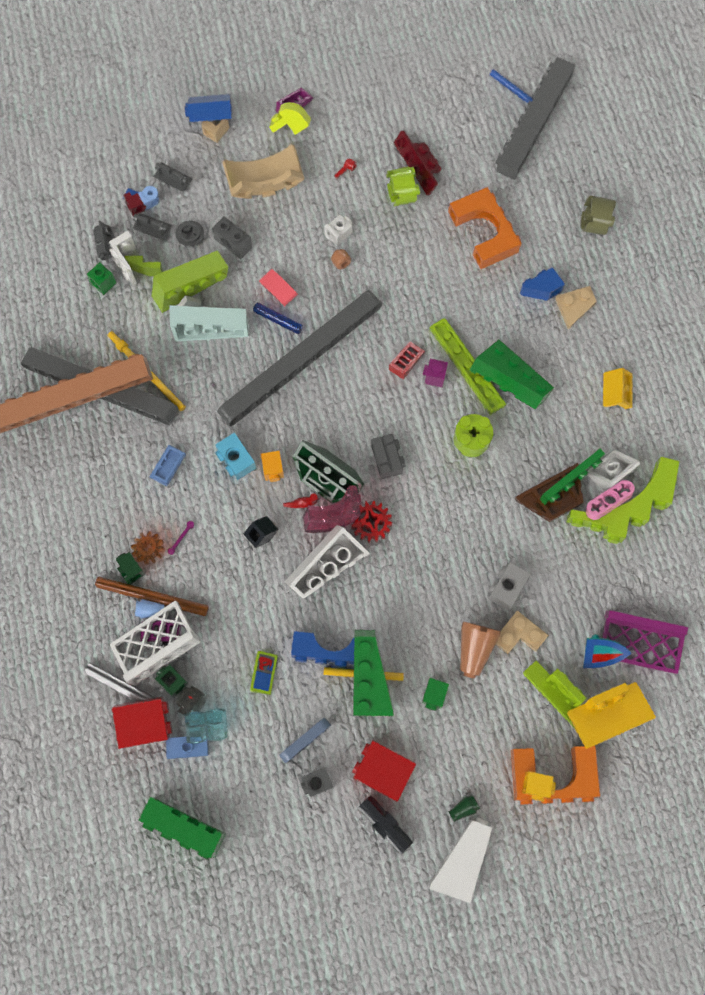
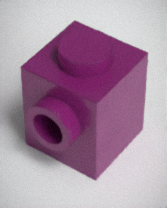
M430 358L429 365L425 364L423 375L426 376L425 384L443 388L448 362Z

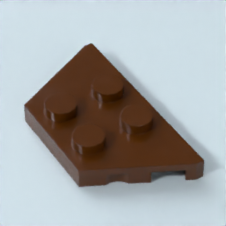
M576 463L515 497V500L548 522H552L581 506L584 502L583 494L581 493L582 484L579 479L573 482L575 485L567 492L563 490L559 493L560 497L554 503L549 501L544 505L540 501L541 496L579 464Z

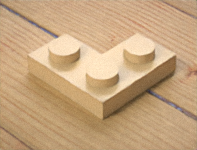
M516 611L501 630L496 645L509 654L517 642L521 640L536 652L549 635L519 611Z

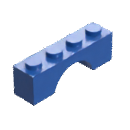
M294 631L291 657L295 658L296 662L306 663L307 660H315L316 664L326 665L327 662H334L335 666L347 667V664L354 665V638L343 650L328 651L317 643L314 633Z

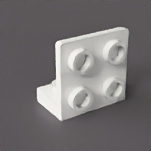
M127 231L109 241L111 246L109 251L116 266L123 271L122 274L126 281H131L134 286L137 283L131 267L125 260V256H135L138 253L132 236Z

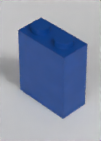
M230 94L189 97L188 103H185V115L189 117L190 122L232 119Z

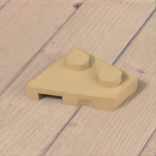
M590 286L557 295L555 298L567 329H570L597 302Z

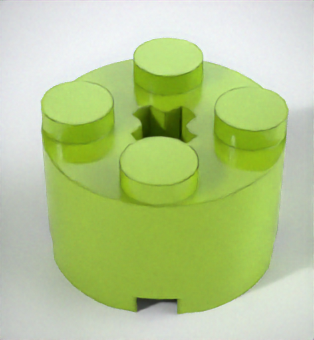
M407 166L386 172V178H390V182L387 183V189L391 203L394 202V207L414 203L417 200V195H420L419 186L415 184L414 180L416 177L414 167Z
M469 414L461 417L456 425L453 442L455 447L464 456L478 457L489 448L493 438V427L490 420L478 414Z

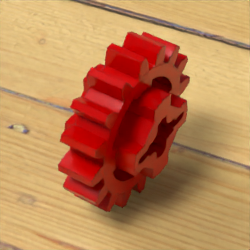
M365 501L364 507L359 504V511L353 510V515L356 517H351V522L354 523L351 525V529H356L354 535L360 534V540L362 541L364 538H367L368 543L371 542V539H374L377 543L378 537L385 539L384 532L389 534L390 529L388 527H392V522L388 521L392 519L391 514L387 515L388 508L382 509V503L376 506L375 501L372 502V505ZM365 512L364 518L359 520L360 516ZM369 516L370 519H372V521L374 522V528L371 525V523L368 522ZM384 523L383 528L378 531V527Z

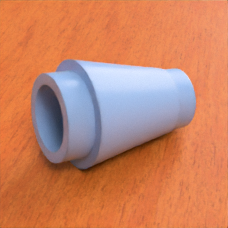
M144 599L136 601L135 616L140 617V619L150 618L162 610L164 604Z

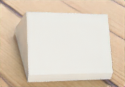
M613 450L602 459L603 463L596 469L593 467L589 469L588 475L605 492L630 476L638 468L640 462L619 451Z

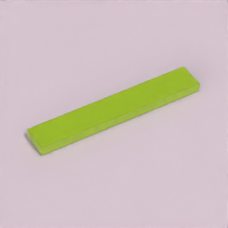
M446 318L429 327L430 331L489 415L504 408L506 403L493 384L484 380V376L476 372L474 374L469 371L475 359Z

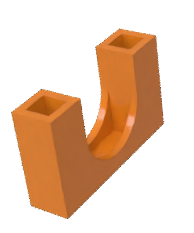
M488 187L449 204L448 213L456 227L470 220L481 218L493 223L497 229L498 234L494 238L474 247L473 257L480 269L519 253L521 239L514 233L511 222L507 221L503 208L498 206L494 193L490 192Z
M585 746L571 748L573 774L570 782L564 788L555 790L554 795L551 794V798H544V802L541 801V804L553 803V799H561V803H573V798H582V802H594V797H600L595 746L588 749ZM534 748L512 749L510 752L514 801L520 800V805L533 804L532 795L523 794L522 791L525 772L536 773Z

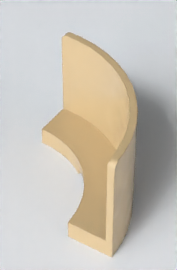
M292 144L279 153L264 159L247 162L224 160L222 162L231 196L237 198L251 199L255 195H262L263 198L276 195L275 191L283 188L289 190L304 180L296 148Z

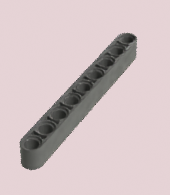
M32 347L28 348L20 363L24 368L55 381L70 380L76 378L77 374L93 372ZM134 387L100 398L166 425L171 424L178 410L175 404Z

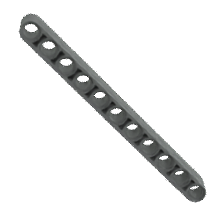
M370 290L364 292L222 404L217 413L229 426L235 425L381 308L382 302Z

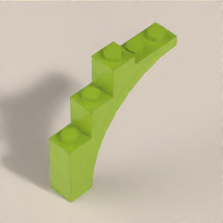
M660 457L655 463L652 476L645 489L631 501L615 508L600 519L593 520L584 511L571 510L566 522L571 523L575 527H589L590 530L595 532L604 531L603 538L608 539V542L614 544L622 543L626 538L629 522L633 526H644L650 519L652 506L655 509L664 510L672 504L680 461Z

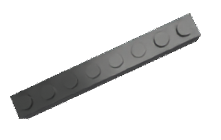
M559 57L555 59L554 63L551 62L549 64L547 76L543 75L539 84L541 85L540 88H536L532 98L534 99L532 102H528L525 108V115L521 114L518 120V127H514L512 130L511 140L506 141L503 147V154H499L496 159V172L513 180L516 179L573 75L575 64Z

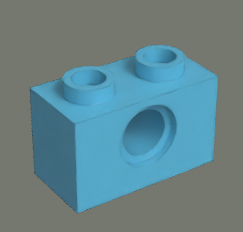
M235 433L215 444L217 449L215 454L221 462L224 460L227 464L225 468L231 477L235 476L239 480L256 469L254 460ZM232 455L239 456L237 460H230Z

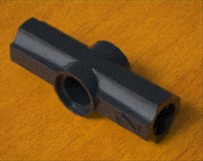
M371 795L358 807L372 823L374 829L384 839L386 838L400 855L414 843L399 827V823L387 810L385 811Z

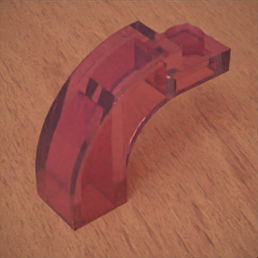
M349 486L343 498L335 504L329 506H308L303 515L305 532H330L336 525L345 527L354 522L361 514L359 507L361 496L358 494L357 486Z

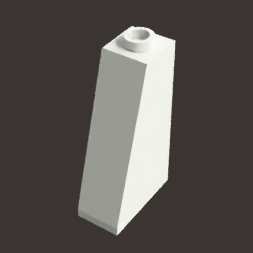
M476 818V821L471 820L429 883V889L471 903L493 828L487 826L488 821Z

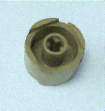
M589 195L584 206H587L585 212L582 211L580 228L583 229V232L606 235L608 228L612 227L615 221V217L612 214L616 206V200Z

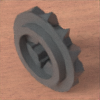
M185 221L177 227L176 238L179 244H183L185 247H194V245L200 244L201 240L204 239V229L196 221ZM193 230L194 236H191L188 239L187 234H190V232Z

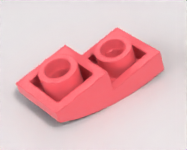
M273 269L259 280L261 285L284 307L298 295Z

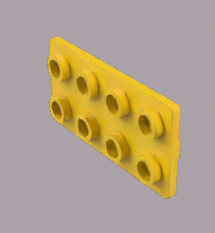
M636 682L629 685L623 683L595 695L585 704L567 712L586 749L656 718Z

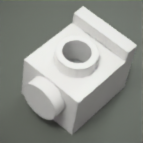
M339 214L331 223L325 225V236L337 246L352 234V221L347 216L343 218Z

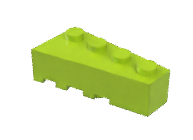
M217 250L154 275L152 298L163 313L170 309L169 305H178L184 296L192 297L215 283L224 280L227 277L228 265Z

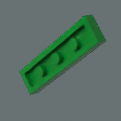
M601 448L547 490L541 496L540 501L544 505L549 501L554 503L560 497L559 493L563 490L567 492L575 485L573 483L575 480L585 478L589 474L588 470L590 468L596 469L603 463L601 460L605 455Z

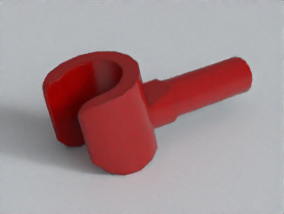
M350 158L346 159L344 166L334 177L337 179L347 169L354 171L357 166L356 162Z

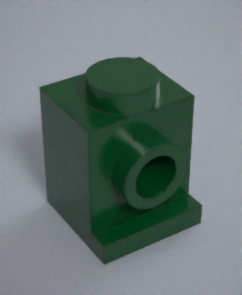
M130 552L127 554L123 553L116 558L119 564L117 570L127 584L131 585L146 575Z
M170 664L167 667L163 666L156 673L158 676L155 680L173 698L189 684ZM170 677L175 678L173 684L168 683Z

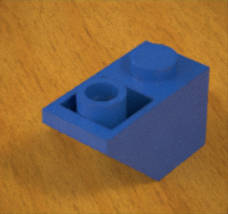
M552 267L547 271L546 269L542 270L535 278H529L524 281L520 294L548 301L562 292L565 283Z

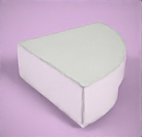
M184 296L178 306L199 307L202 303L197 298Z

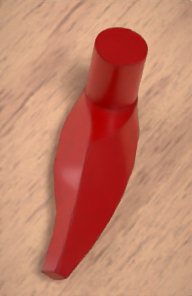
M313 493L310 497H301L294 501L283 503V507L306 508L316 504L319 498Z

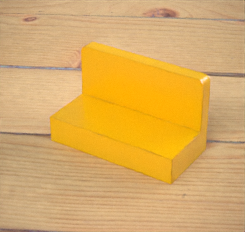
M624 368L604 372L603 406L607 408L619 405L624 409L632 408L633 374Z

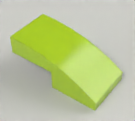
M125 256V260L131 267V270L137 273L154 276L163 272L161 262H145L143 256Z

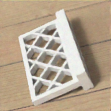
M175 600L112 642L110 646L124 673L123 677L126 683L136 686L163 666H166L201 643V641L191 628L179 603ZM174 608L177 611L175 621L167 619L169 612ZM156 620L161 621L158 632L151 630L152 624ZM166 622L174 624L171 634L163 633ZM178 625L185 626L188 632L182 636L176 635ZM140 631L145 632L142 643L134 641L136 634ZM150 633L157 634L155 645L146 644ZM162 636L170 637L169 643L165 647H159ZM123 642L128 643L125 654L120 653L117 648ZM133 644L141 646L138 656L130 655ZM145 647L153 648L152 655L149 658H142ZM128 659H137L135 667L128 670Z

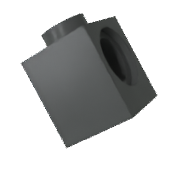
M326 768L302 777L304 782L300 783L304 794H309L310 798L333 788ZM315 777L320 778L322 781V786L316 790L310 786V781Z

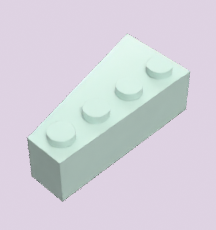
M169 305L170 327L175 342L248 337L246 309Z

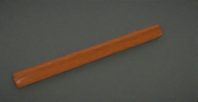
M97 577L95 582L97 588L164 604V606H168L176 600L183 611L207 616L209 607L204 604L111 579Z

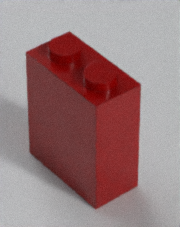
M163 697L118 704L112 707L118 749L168 740L170 734H172L171 721L167 722L166 716L169 713V706Z
M372 741L371 744L366 743L361 753L364 755L361 763L357 761L352 771L355 774L353 779L398 802L416 763L375 741Z

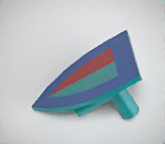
M594 634L586 640L583 668L610 666L624 660L632 652L616 641L599 638V635Z

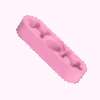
M622 480L587 504L586 515L593 520L600 519L629 500L635 490L633 483L628 480ZM622 488H623L624 490H625V489H629L628 492H627V491H623V492L620 494V496H619V493L621 492ZM611 496L616 502L612 504L607 503L605 497ZM592 507H593L594 509H597L598 507H600L598 512H597L596 510H595V511H591V510H592Z

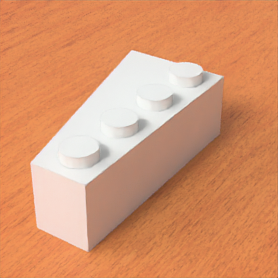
M336 525L286 579L285 583L304 599L322 587L324 583L332 578L334 579L340 572L353 566L358 560L363 557L365 558L370 553L343 527Z

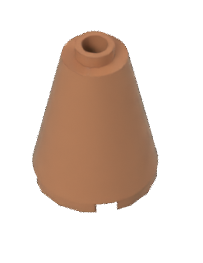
M463 621L461 625L460 671L464 672L463 676L474 679L476 675L480 676L500 637L501 631Z

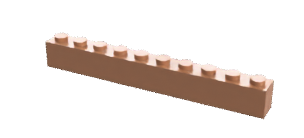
M133 354L127 360H117L112 362L110 366H100L93 369V372L80 373L75 376L76 378L70 380L63 379L58 381L56 385L43 386L39 391L26 392L17 399L9 398L5 400V403L0 404V434L153 380L147 358L142 354Z

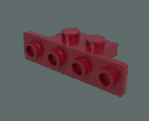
M400 131L393 143L409 167H414L415 178L426 195H431L438 185L433 174H439L442 168L425 142L412 143L406 132Z

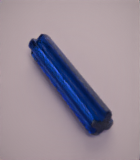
M259 302L253 307L255 313L296 334H300L303 329L302 324Z

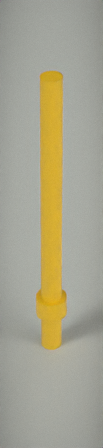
M113 331L107 334L121 353L123 352L128 358L134 354L129 345L123 339L121 340ZM151 371L153 380L150 381L180 411H183L186 406Z

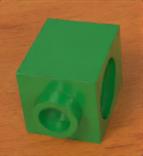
M100 262L86 274L91 285L103 295L116 284L112 272Z
M429 678L422 704H426L425 708L437 711V708L441 709L443 707L449 687L448 683Z

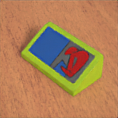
M257 651L250 687L251 692L271 695L278 655Z

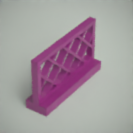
M606 610L602 638L607 639L608 635L610 640L615 641V639L624 634L630 643L625 647L629 648L632 646L637 654L631 660L625 658L620 662L678 674L684 639L689 627ZM610 623L618 625L622 632L612 637L608 631ZM635 628L641 636L632 642L626 632ZM652 632L656 633L660 638V641L653 646L646 638ZM670 637L679 638L678 646L671 650L666 640ZM644 639L649 648L640 654L634 644ZM663 643L668 653L660 658L654 648ZM649 651H652L657 659L651 664H647L642 657ZM669 655L675 661L673 669L666 668L662 662Z

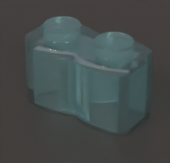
M211 709L206 712L194 711L184 715L187 743L195 744L206 740L219 741L228 737L225 709Z

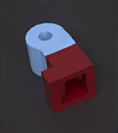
M147 186L142 192L131 195L130 192L123 194L124 201L132 216L155 207L159 203L158 191L153 186Z

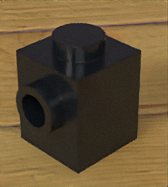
M267 516L253 521L244 532V536L257 548L270 542L279 529Z

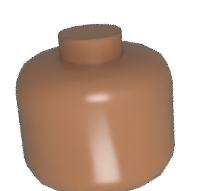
M339 249L333 252L331 261L337 269L341 270L349 266L351 257L346 250Z

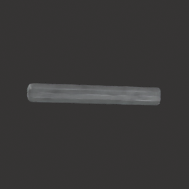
M88 663L85 668V673L135 701L155 698L93 663Z

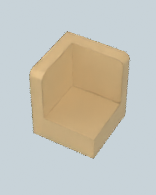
M222 119L221 121L213 120L212 122L203 121L201 124L203 134L216 143L229 129L228 119Z

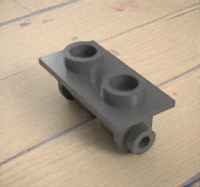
M157 162L155 165L157 172L153 177L181 192H184L192 181V178L163 162Z
M141 213L134 214L133 221H135L134 230L164 241L166 240L172 227L171 224Z
M99 221V225L94 227L93 233L95 243L98 244L96 245L97 255L100 260H106L108 256L112 257L109 251L111 249L109 241L112 240L113 232L109 225Z

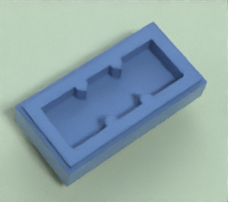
M168 445L149 477L167 487L186 454Z
M208 735L169 738L166 740L167 759L209 756Z

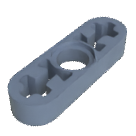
M324 717L279 755L285 764L288 763L330 728L331 724Z

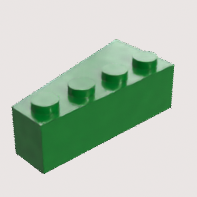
M499 339L476 357L469 370L474 374L477 372L484 376L483 379L489 383L490 381L500 386L499 389L504 392L513 393L516 399L535 410L546 401L554 389L549 382Z
M355 630L353 716H394L393 704L375 630Z
M154 797L149 798L138 820L143 823V828L151 832L155 829L161 832V837L169 841L174 839L180 842L179 846L187 850L192 848L198 852L197 855L207 860L216 857L226 836V833Z

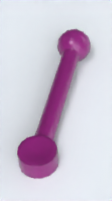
M193 521L187 522V527L180 535V537L177 539L175 544L168 549V554L173 555L175 553L176 547L182 541V539L187 534L189 529L194 528Z

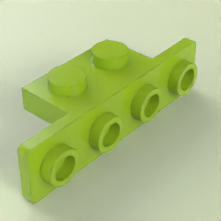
M534 661L523 672V675L573 726L567 712L580 706L587 698L578 687H575L570 682L567 675L558 668L552 674H549L538 661Z

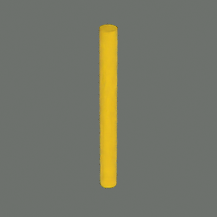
M324 667V675L354 677V669ZM385 672L386 680L403 681L404 673Z

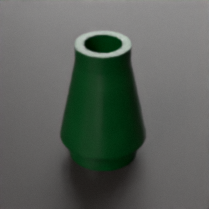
M471 794L469 796L465 795L448 812L453 821L456 822L476 814L477 810L481 808Z

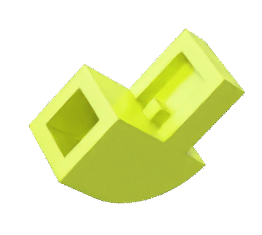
M291 102L284 103L280 106L279 113L271 118L269 128L274 133L288 124L296 135L309 126L311 118L300 105Z

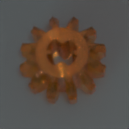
M148 531L145 536L140 532L141 538H134L137 544L131 545V548L134 550L132 555L137 557L136 560L138 562L144 561L145 565H148L149 560L156 563L155 557L161 559L162 555L159 552L165 551V548L161 546L164 543L163 540L159 539L157 533L152 536L151 531Z

